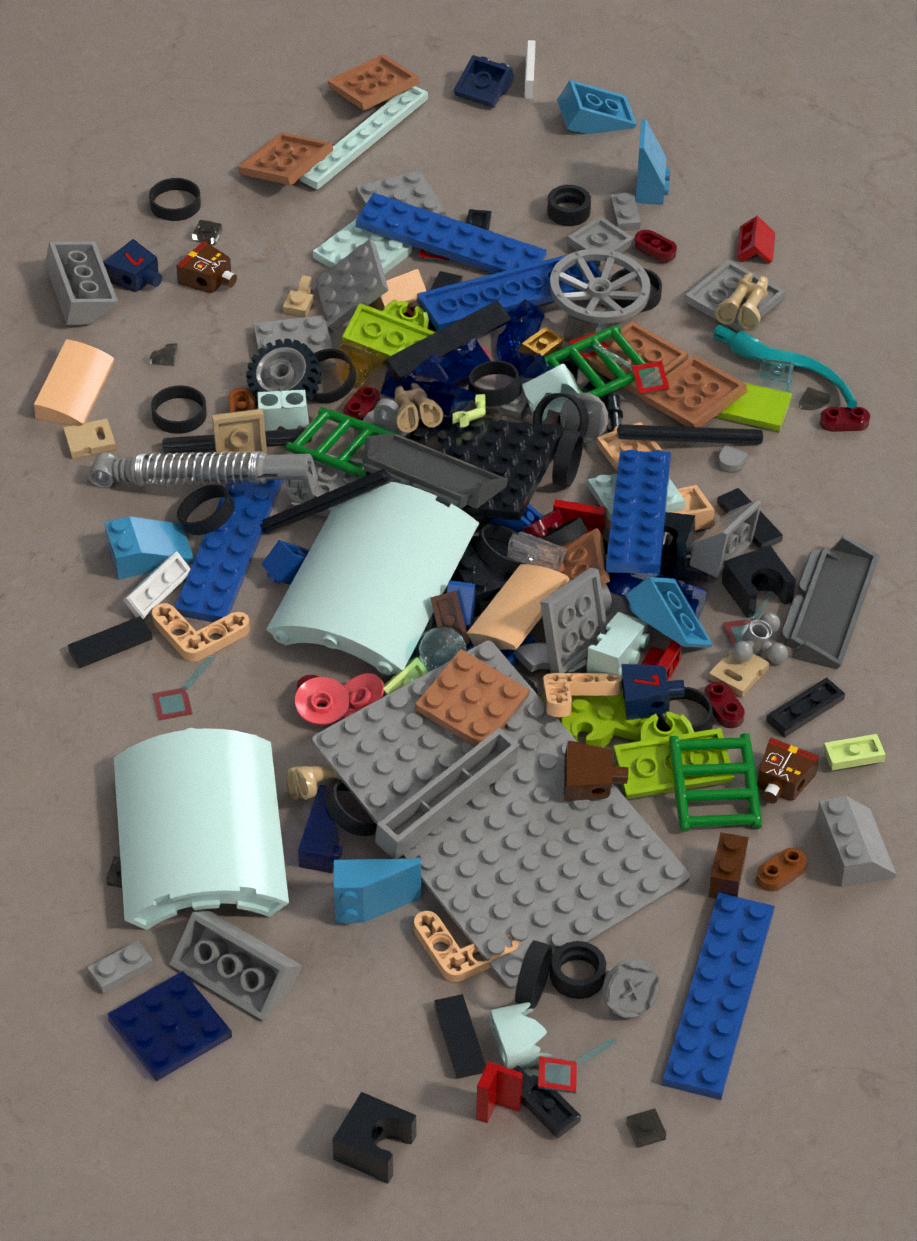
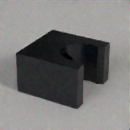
M666 512L662 553L675 556L676 570L686 571L691 556L689 550L695 541V515Z
M771 545L724 561L722 584L746 618L755 616L758 591L774 593L784 605L792 602L796 579Z
M361 1092L333 1137V1160L389 1184L393 1177V1154L389 1150L381 1149L376 1144L390 1138L398 1139L405 1144H412L416 1138V1115Z

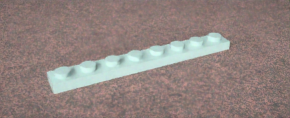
M414 86L409 91L397 94L335 144L333 151L324 160L317 163L309 172L299 178L300 182L318 190L428 100V92Z

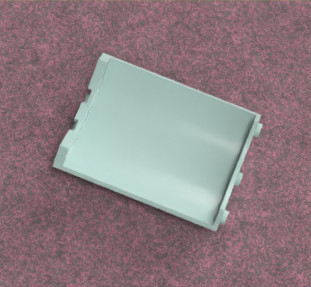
M390 482L334 506L266 631L273 635L277 642L285 646L295 643H314L345 651L376 667L380 673L387 676L403 671L434 612L430 597L443 594L479 522L453 504L447 507L436 501L437 496L396 482Z
M187 728L182 731L166 733L147 739L132 747H128L114 757L125 921L148 930L163 920L176 916L177 910L192 907L194 911L219 908L220 903L236 904L237 909L253 911L271 917L289 903L270 741L257 735L234 730Z

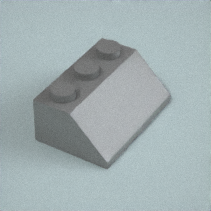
M759 500L753 501L729 511L722 519H717L710 530L707 529L699 540H695L689 550V553L692 555L689 565L714 577H718L723 572L725 560L741 555L752 545L762 502Z
M848 796L819 800L816 823L840 886L846 887L896 878V872L870 808Z

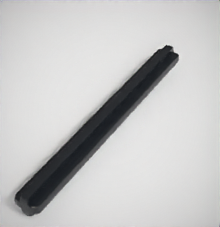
M620 424L617 428V437L621 440L762 444L763 431L760 429Z
M306 428L265 431L266 446L286 445L288 442L293 443ZM214 435L164 438L162 446L164 453L215 450Z
M387 469L379 470L263 519L260 527L264 534H270L389 484L391 474L388 473Z

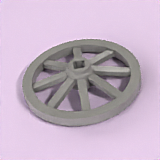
M585 249L563 257L554 266L549 285L553 300L563 311L580 320L601 324L617 323L637 315L646 306L651 287L649 277L639 263L622 253L606 249ZM586 261H606L601 277L594 278ZM578 264L588 284L564 273V271ZM614 264L620 265L631 272L612 283L608 280ZM636 279L641 287V292L615 291ZM559 280L582 290V292L562 293ZM612 299L636 301L633 302L631 305L622 308ZM574 300H590L586 309L571 302ZM604 304L612 311L602 312L594 310L597 305Z

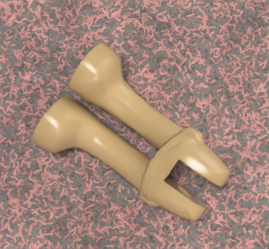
M749 272L745 274L735 285V292L717 306L715 311L717 320L727 325L733 323L737 317L743 298H746V302L739 310V325L747 331L755 330L761 318L757 306L768 294L767 277L761 276L757 284H753V274Z
M411 383V390L404 391L402 386L396 387L394 401L400 407L396 414V423L401 431L410 433L417 428L419 417L416 407L419 408L420 417L424 425L436 427L442 422L443 412L441 407L433 400L428 399L427 394L418 384Z
M330 765L298 766L288 769L286 783L288 792L293 800L302 798L307 800L316 796L318 782L335 778L340 780V778Z

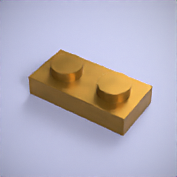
M545 326L524 341L520 346L519 352L526 355L528 359L540 363L542 358L555 352L557 347H562L565 338Z

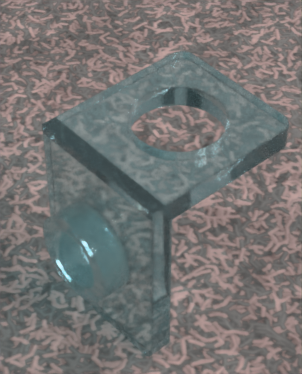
M761 359L759 378L787 382L786 392L790 393L794 362Z

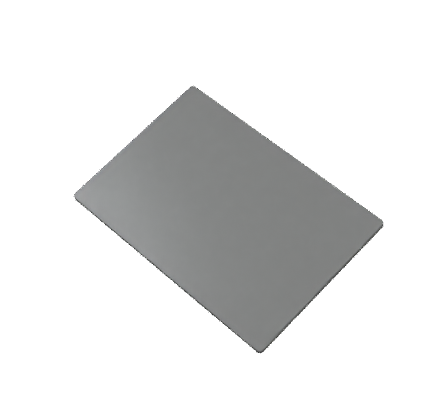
M485 641L470 649L467 653L530 690L529 697L502 729L520 745L516 764L406 851L402 857L404 859L421 858L422 882L469 941L475 944L477 951L485 960L488 961L492 955L502 954L505 950V945L507 948L512 947V941H519V946L515 951L493 960L489 964L505 986L513 989L517 986L525 954L533 940L552 945L553 954L558 947L567 942L583 941L589 943L687 883L690 879V873L613 783L610 795L606 799L564 801L565 750L568 741H577L557 717L547 714L545 703L492 641ZM450 661L312 737V744L376 824L475 747L414 710L415 703Z

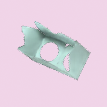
M564 364L522 384L532 416L538 403L550 394L564 393L575 395L580 393L574 376ZM558 397L552 400L544 410L542 421L546 419L548 410L561 412L562 405L568 398Z
M305 390L258 392V409H262L264 413L265 431L277 430L279 426L285 429H297L299 425L304 428L309 426Z
M530 1002L491 1010V1030L506 1068L513 1069L517 1065L522 1069L539 1065V1056L549 1058L553 1056L547 1053H539L540 1047L534 1045L546 1035L547 1031L535 1019L525 1016L534 1011L533 1009H527L530 1006Z

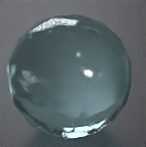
M444 626L433 628L424 635L420 642V660L429 671H432L452 660L460 649L467 652L466 642L462 635L453 628Z

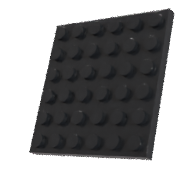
M453 416L443 417L442 422L436 427H428L424 425L420 418L417 428L412 431L408 439L508 479L507 487L477 509L466 505L461 510L473 517L520 521L557 451L565 427L553 424L507 422L505 420L492 421L481 418L470 421L466 427H460V422L453 424Z

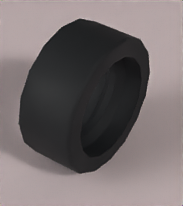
M562 185L552 189L548 194L547 214L555 223L563 226H575L582 224L589 218L591 196L584 188L576 185ZM564 202H573L579 204L580 206L576 208H564L559 206L558 204Z
M583 941L567 942L558 947L552 955L550 978L553 986L559 993L575 999L588 998L598 993L603 987L607 963L604 954L598 947ZM581 960L590 963L596 971L593 976L578 980L564 975L561 971V966L568 961Z

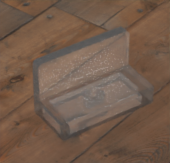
M519 532L518 535L513 533L509 540L507 557L525 564L542 566L558 571L567 555L568 549L530 534Z

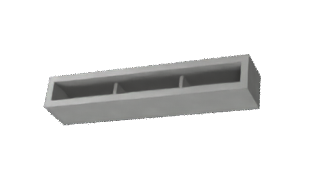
M499 727L377 824L375 843L390 857L398 859L513 767L517 761L520 745Z

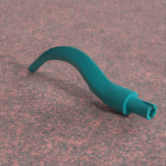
M721 324L715 328L714 333L716 334H713V338L731 346V352L753 361L773 365L796 366L814 371L830 380L839 388L849 408L852 409L857 406V401L844 380L820 361L797 352L769 347L744 331L736 333Z

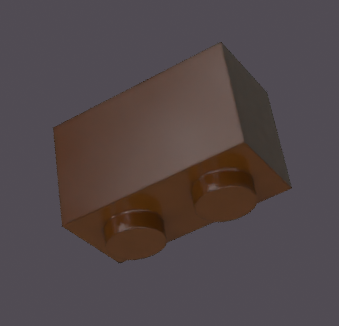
M720 833L711 873L709 898L717 899L718 892L738 897L749 837Z

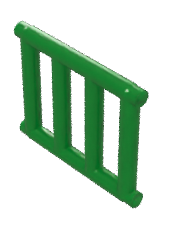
M618 324L541 359L544 366H549L553 369L560 365L558 361L570 356L596 388L587 393L593 394L598 398L636 381L634 372L625 374L600 342L612 337L634 365L646 364L621 334V328ZM591 347L617 379L605 384L579 352ZM655 368L640 369V378L655 372Z
M320 407L318 416L293 443H287L285 450L293 454H311L315 462L363 478L370 474L364 471L365 462L357 466L348 463V461L366 442V437L395 432ZM328 419L340 423L316 450L303 447ZM349 427L361 431L338 458L326 455Z
M749 733L741 734L740 738L679 740L678 736L669 737L678 822L681 832L689 831L690 827L752 825L753 829L762 828L761 808ZM741 749L743 763L683 765L681 751ZM745 774L746 788L686 790L684 776ZM748 799L750 814L689 816L687 802Z

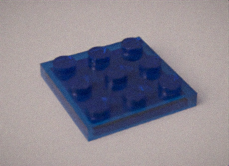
M184 971L107 1014L108 1021L155 1081L162 1079L232 1038L231 1029Z

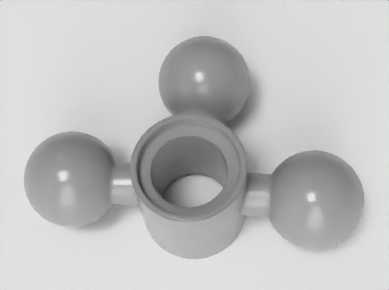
M766 613L761 616L760 620L752 621L741 641L735 643L732 647L734 659L739 662H747L753 654L758 655L764 649L767 651V658L770 662L774 664L785 662L788 657L786 646L781 643L772 644L768 641L771 635L778 631L780 627L778 616L774 613Z

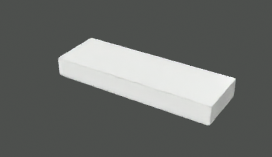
M528 40L526 46L525 99H533L535 40Z
M177 551L172 553L130 592L123 601L135 617L141 616L144 619L155 606L163 601L187 578L190 567Z

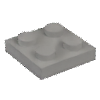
M602 216L567 236V244L577 251L606 249L622 253L633 246L634 242L632 236ZM594 261L599 266L606 263V261Z

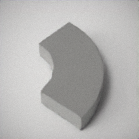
M547 643L526 644L514 651L516 658L530 672L539 669L551 670ZM581 660L564 673H581L587 670V660Z

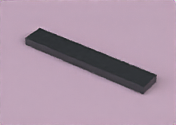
M496 300L386 358L384 364L397 382L508 324L511 317L499 301Z

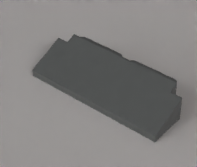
M395 433L366 437L362 460L365 462L364 471L372 474L379 470L387 469L388 473L391 474L390 482L412 486L437 496L436 501L447 506L453 504L462 509L468 505L477 509L507 487L508 479Z
M843 535L831 550L823 547L821 551L813 549L810 552L798 583V589L803 594L802 596L796 595L793 598L781 630V636L786 640L784 645L795 648L792 658L833 669H838L842 665L879 558L878 554L846 535Z

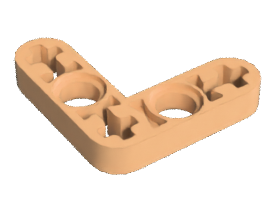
M162 603L155 606L152 610L154 626L177 652L190 662L199 661L245 637L250 632L249 617L242 612L231 613L195 631L170 604ZM177 629H182L186 631L183 635L180 636L172 634V632ZM218 633L222 635V638L218 640L209 638L212 634Z
M550 673L543 677L546 712L553 717H566L571 714V695L612 696L622 692V677L617 674Z
M422 911L414 918V933L443 977L450 982L463 981L491 968L489 966L491 961L515 951L519 946V941L514 940L511 942L512 947L507 948L505 945V950L502 954L492 955L488 961H477L473 958V955L478 952L475 944L473 943L460 949L436 913ZM422 923H426L428 926L432 925L433 935L430 936V930L426 925L422 926ZM438 942H444L449 948L446 951H437L433 946ZM454 964L455 967H460V971H456L454 968L450 969V965Z

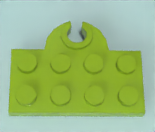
M395 299L388 303L383 311L359 303L342 336L341 343L386 360V358L436 332L427 329L429 323L428 313L424 312L418 305L414 309V316L406 317L403 315L408 307V302L406 301L397 302ZM440 360L417 373L432 378Z
M622 691L620 694L612 696L571 695V714L566 717L557 718L576 741H578V733L585 731L590 733L586 735L585 744L604 748L610 743L614 735L638 742L642 725L651 716L626 720ZM542 694L541 700L545 703L544 694Z
M666 712L665 722L670 726L671 730L662 732L656 726L658 721L657 714L649 717L642 725L638 742L614 745L613 747L616 765L628 767L629 769L627 784H621L624 797L628 800L675 792L669 737L678 736L679 740L724 738L721 728L694 732L690 721L683 714L680 716L672 712ZM727 749L681 751L683 765L731 763ZM734 774L684 776L686 790L730 783L735 778Z

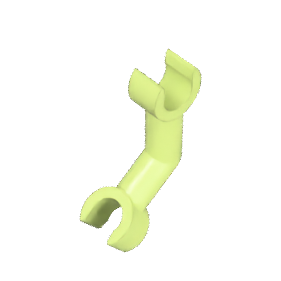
M485 394L475 395L476 409L468 412L458 411L453 413V424L460 422V427H466L470 421L483 417L486 413Z

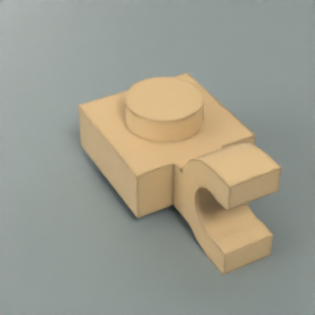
M302 275L298 291L290 290L283 305V313L307 317L314 302L313 295L311 294L312 287H309L312 281L310 276Z

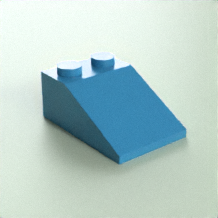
M569 80L557 99L566 127L572 132L591 134L635 128L637 125L627 97L622 94Z
M641 119L636 203L663 205L664 195L669 194V182L667 181L670 179V167H666V156L647 120Z
M125 517L104 522L106 542L118 580L151 573L176 551L187 564L194 562V557L181 523L137 517Z
M648 577L625 595L629 601L630 610L636 616L683 647L710 648L713 645L675 579Z
M421 858L334 860L335 923L353 924L366 922L421 898Z

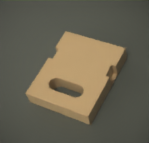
M108 419L83 423L81 426L63 427L72 459L116 450V443ZM97 433H103L105 439L99 440Z
M731 649L728 652V657H723L709 672L708 679L713 682L726 684L734 694L743 697L769 669V662L755 654L747 662H739L734 659Z

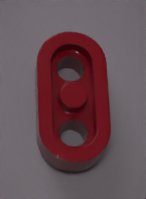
M640 230L635 234L634 245L641 252L661 262H669L676 258L677 245L673 241L652 230Z
M370 386L360 388L344 406L343 414L363 421L367 413L374 410L377 402L380 400V392Z
M849 407L826 408L821 412L820 417L821 427L830 432L862 431L868 428L870 422V413L862 407H854L852 409Z
M556 509L524 527L523 530L527 538L533 536L534 540H537L548 534L549 531L559 527L563 516L560 510Z
M721 682L708 684L705 687L704 694L711 701L713 715L719 724L726 728H737L742 725L745 709L732 690Z

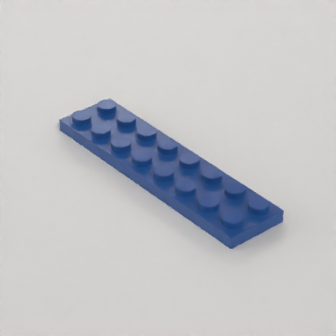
M374 192L356 219L355 227L494 274L544 261L547 256V250Z
M567 255L417 293L416 301L422 310L428 313L429 320L437 331L496 300L499 301L507 313L552 302L554 300L549 286L551 272L557 262ZM586 261L594 278L601 277L602 272L593 261ZM578 264L564 271V273L588 284ZM559 280L562 293L582 292V290Z
M637 450L620 451L606 572L660 574L671 452H663L661 450H654L652 452Z
M268 480L264 484H251L249 481L245 484L241 481L235 484L231 481L229 485H226L225 488L234 500L235 508L231 517L221 527L204 536L174 607L183 617L215 622L230 614L263 534L260 524L263 523V519L270 517L284 480ZM221 497L216 511L221 507L225 498Z
M718 892L663 1077V1086L722 1100L775 906Z

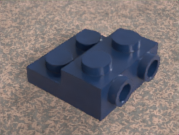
M472 55L453 90L454 94L494 108L501 94H506L515 78L512 67L505 63L493 62L484 56Z

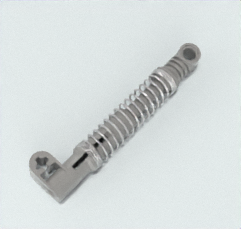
M231 451L228 454L226 452L221 454L218 452L213 454L210 452L205 454L199 452L196 455L194 452L190 454L186 452L179 454L177 452L174 455L171 453L166 455L163 453L159 455L155 453L151 455L140 453L130 458H116L110 453L103 452L96 455L89 473V480L99 488H109L113 483L131 482L137 486H152L155 481L159 486L163 481L164 485L167 486L169 482L172 485H176L177 481L180 485H183L185 480L188 485H191L193 480L196 485L200 481L204 485L208 481L212 485L216 481L220 485L224 481L229 485L231 481L235 484H238L239 481L243 484L247 481L251 484H264L268 480H284L289 497L297 503H304L313 499L318 483V474L311 454L267 455L264 451H253L252 453L246 451L244 454L239 451L235 454ZM176 455L180 456L179 460H176ZM183 455L187 456L186 460L183 459ZM191 455H195L194 460H191ZM152 456H156L155 461H153ZM159 456H164V459L160 460ZM167 456H172L171 460H168Z

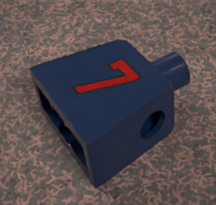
M134 239L103 261L110 282L128 290L137 292L147 284L158 287L162 282L163 277L158 271L157 257Z
M621 664L626 720L666 713L669 711V697L685 696L684 680L668 681L664 666Z

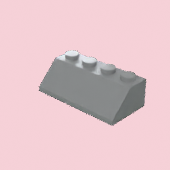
M95 241L49 242L45 266L67 325L91 324L117 306V297Z
M211 911L192 912L169 964L263 1021L271 1015L291 992L303 966Z

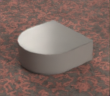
M725 445L719 454V466L728 472L739 471L748 460V453Z

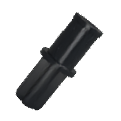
M615 393L607 394L604 399L608 412V433L613 432L614 428L621 424L623 418V411L620 409V397Z

